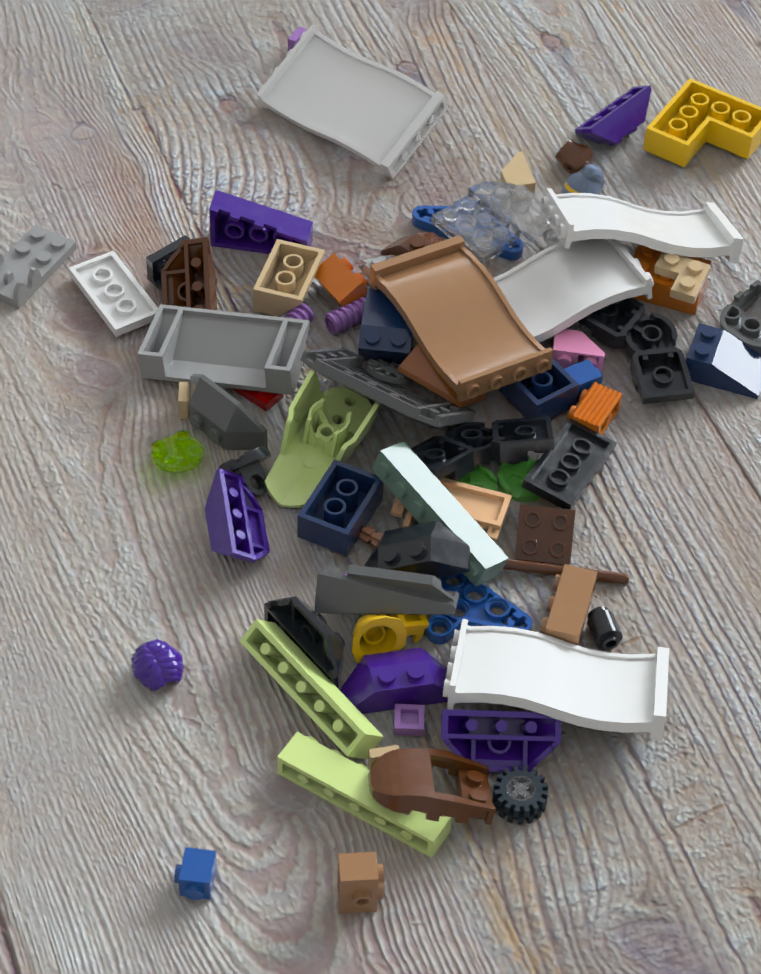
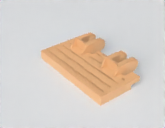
M446 478L439 480L484 531L487 530L489 537L494 542H497L511 504L512 495ZM395 497L391 515L402 518L406 508ZM407 511L402 527L411 526L415 518L409 511Z

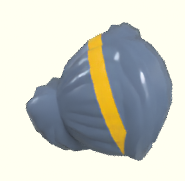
M594 164L585 165L581 172L574 173L565 180L562 185L561 194L591 193L600 195L601 188L605 183L601 168Z

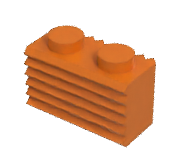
M594 382L589 390L584 389L582 391L578 406L573 405L570 408L567 420L571 418L603 435L620 410L622 394Z

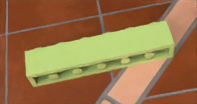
M256 619L239 642L347 757L367 759L369 750L374 749L384 736L276 623Z
M296 732L277 756V774L431 858L451 832L452 817L440 816L439 821L426 820L425 813L412 811L409 815L394 812L380 805L370 793V769L361 763L357 764L347 759L337 750H331L321 745L311 736H305Z

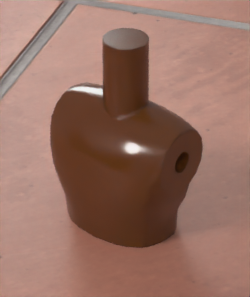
M570 139L560 148L555 158L569 174H574L583 169L585 165L591 164L589 161L593 156V152L588 146L578 144Z

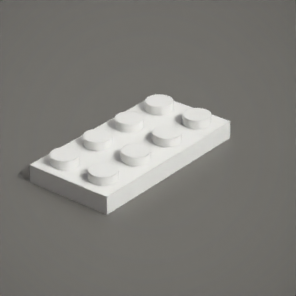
M114 250L69 267L70 277L115 337L152 323L158 307Z

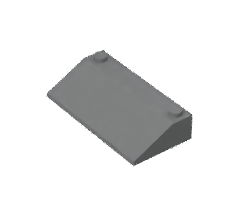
M160 304L137 353L141 378L190 383L191 375L204 374L219 387L293 395L300 375L301 357L305 350L310 321Z

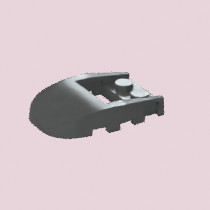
M757 280L750 284L748 290L744 292L739 291L735 294L733 302L725 306L720 315V329H724L752 350L761 353V321L745 312L761 297V281Z

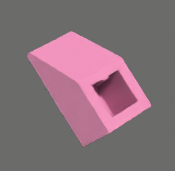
M564 329L555 335L553 359L563 369L589 359L595 368L597 367L602 373L605 352L582 331Z

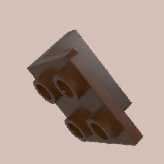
M520 504L515 559L569 565L571 562L575 510Z

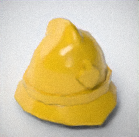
M368 614L359 618L354 626L351 648L356 663H359L363 655L401 650L406 644L407 630L402 620L389 617L386 614Z

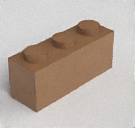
M564 564L562 574H556L553 585L556 595H550L546 611L550 612L549 618L543 617L540 633L579 646L595 590L597 571Z

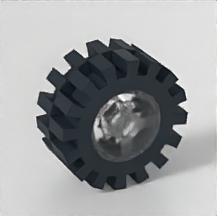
M518 765L512 766V772L506 768L503 770V775L498 774L494 783L492 803H494L495 811H499V816L502 819L507 815V822L513 823L514 819H518V825H523L524 819L529 824L533 822L534 817L538 820L542 812L544 813L549 792L548 783H544L545 777L542 774L537 777L538 771L533 768L530 773L528 772V766L523 765V769L518 770Z

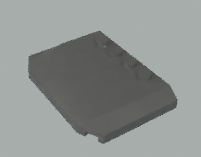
M344 347L304 350L301 361L318 374L424 426L436 429L471 422L476 414V411L466 406L460 408L452 402L436 404L397 384L389 383L370 375L362 368L365 358Z

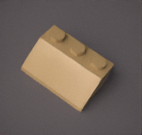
M277 239L253 288V311L278 317L301 305L325 255V250Z

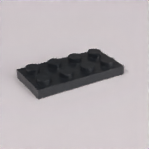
M570 418L554 439L555 450H548L543 453L523 480L521 487L562 509L571 510L610 457L617 442Z

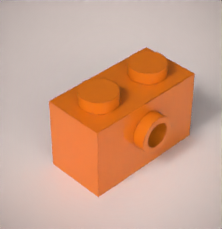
M333 253L320 264L314 277L341 307H345L346 304H351L353 301H358L359 298L366 296L367 288L365 286L368 282L359 272L356 274L352 272L354 267L345 257L340 260Z

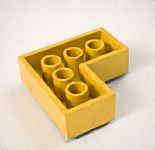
M691 78L688 79L646 128L643 150L682 167H685L706 142L749 159L761 144V107Z

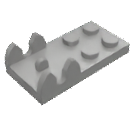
M35 224L4 256L0 253V301L19 309L77 249L76 242Z

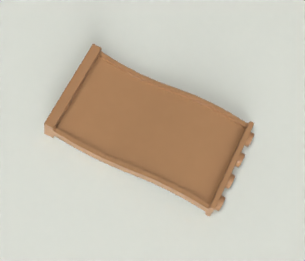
M460 235L370 265V285L374 290L380 289L393 303L435 370L457 393V400L459 402L475 398L478 395L497 390L503 386L522 381L525 378L551 369L553 349L551 347L545 349L526 329L494 278L483 264L465 247V241Z

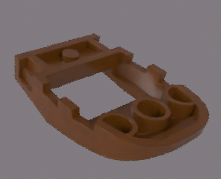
M427 748L392 750L380 756L374 762L369 772V788L372 797L380 805L394 812L409 815L412 811L425 813L426 820L439 821L440 816L455 817V823H468L469 818L485 820L486 825H491L496 810L495 806L492 805L487 775L489 767L446 750ZM433 766L448 769V774L455 776L458 796L435 792L432 774Z

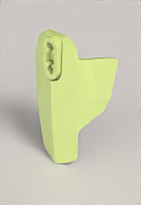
M310 370L289 407L279 456L264 481L272 499L280 507L303 508L333 460L346 463L374 423L380 404L375 402L372 407L367 398L345 387L330 388L323 393L320 389L316 371ZM339 418L342 419L341 424H335Z

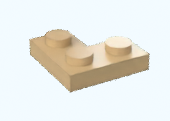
M662 252L655 265L654 273L675 280L669 297L694 304L710 273L711 265L677 254Z

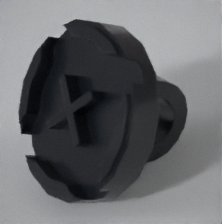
M261 446L245 452L238 459L232 458L221 464L219 468L242 475L246 481L245 486L253 493L255 498H258L267 492L264 484L267 476L260 462L269 458L271 454L267 447ZM251 478L257 481L258 490L251 485Z

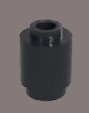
M603 606L592 609L587 616V625L596 647L605 650L614 649L621 642L623 635L613 612Z

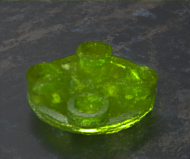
M178 430L174 435L152 442L151 458L153 463L161 470L170 473H182L192 470L204 459L205 449L200 441L191 437L189 431Z

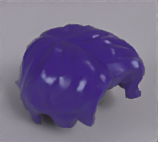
M156 639L145 642L135 649V653L132 654L131 667L133 674L150 691L154 692L162 688L165 683H179L184 672L183 657L180 652L166 641Z

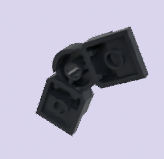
M628 298L603 307L578 321L592 329V337L612 349L624 348L626 354L632 359L629 369L634 387L639 390L642 404L694 398L695 391L684 353L675 347L677 330L667 317L657 313L645 316L644 304L634 298Z
M550 416L496 420L492 422V428L490 429L485 428V423L465 422L450 427L445 433L446 437L433 436L411 448L438 480L443 479L444 476L451 480H459L464 475L472 472L474 465L487 463L492 460L515 465L528 461V451L544 453L548 450H555Z

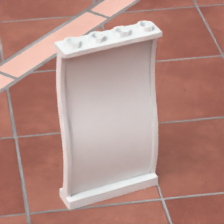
M313 25L301 35L298 43L287 53L283 62L274 69L272 76L260 87L259 92L256 94L263 108H269L304 130L346 148L382 170L391 179L395 178L448 109L443 94L438 91L433 92L419 82L390 67L346 49L317 31Z
M547 188L546 194L541 198L540 209L544 213L546 220L550 223L564 248L570 249L572 241L615 239L633 242L668 254L686 257L725 256L729 262H738L744 240L718 206L710 202H705L704 208L700 210L682 212L661 211L644 208L613 197L591 193L555 195L551 188Z
M615 239L572 241L570 249L564 248L562 243L559 242L535 254L511 270L494 277V280L518 318L539 343L610 304L640 295H645L648 300L653 298L652 287L654 286V281L649 272L646 273L642 269L639 260L632 257L625 244L622 245L619 240Z
M462 619L461 629H455L443 697H448L447 709L453 710L455 703L482 702L504 704L524 708L576 726L623 733L649 732L650 739L662 741L667 707L669 648L658 647L655 654L608 653L584 648L542 633L519 628L468 626V620Z

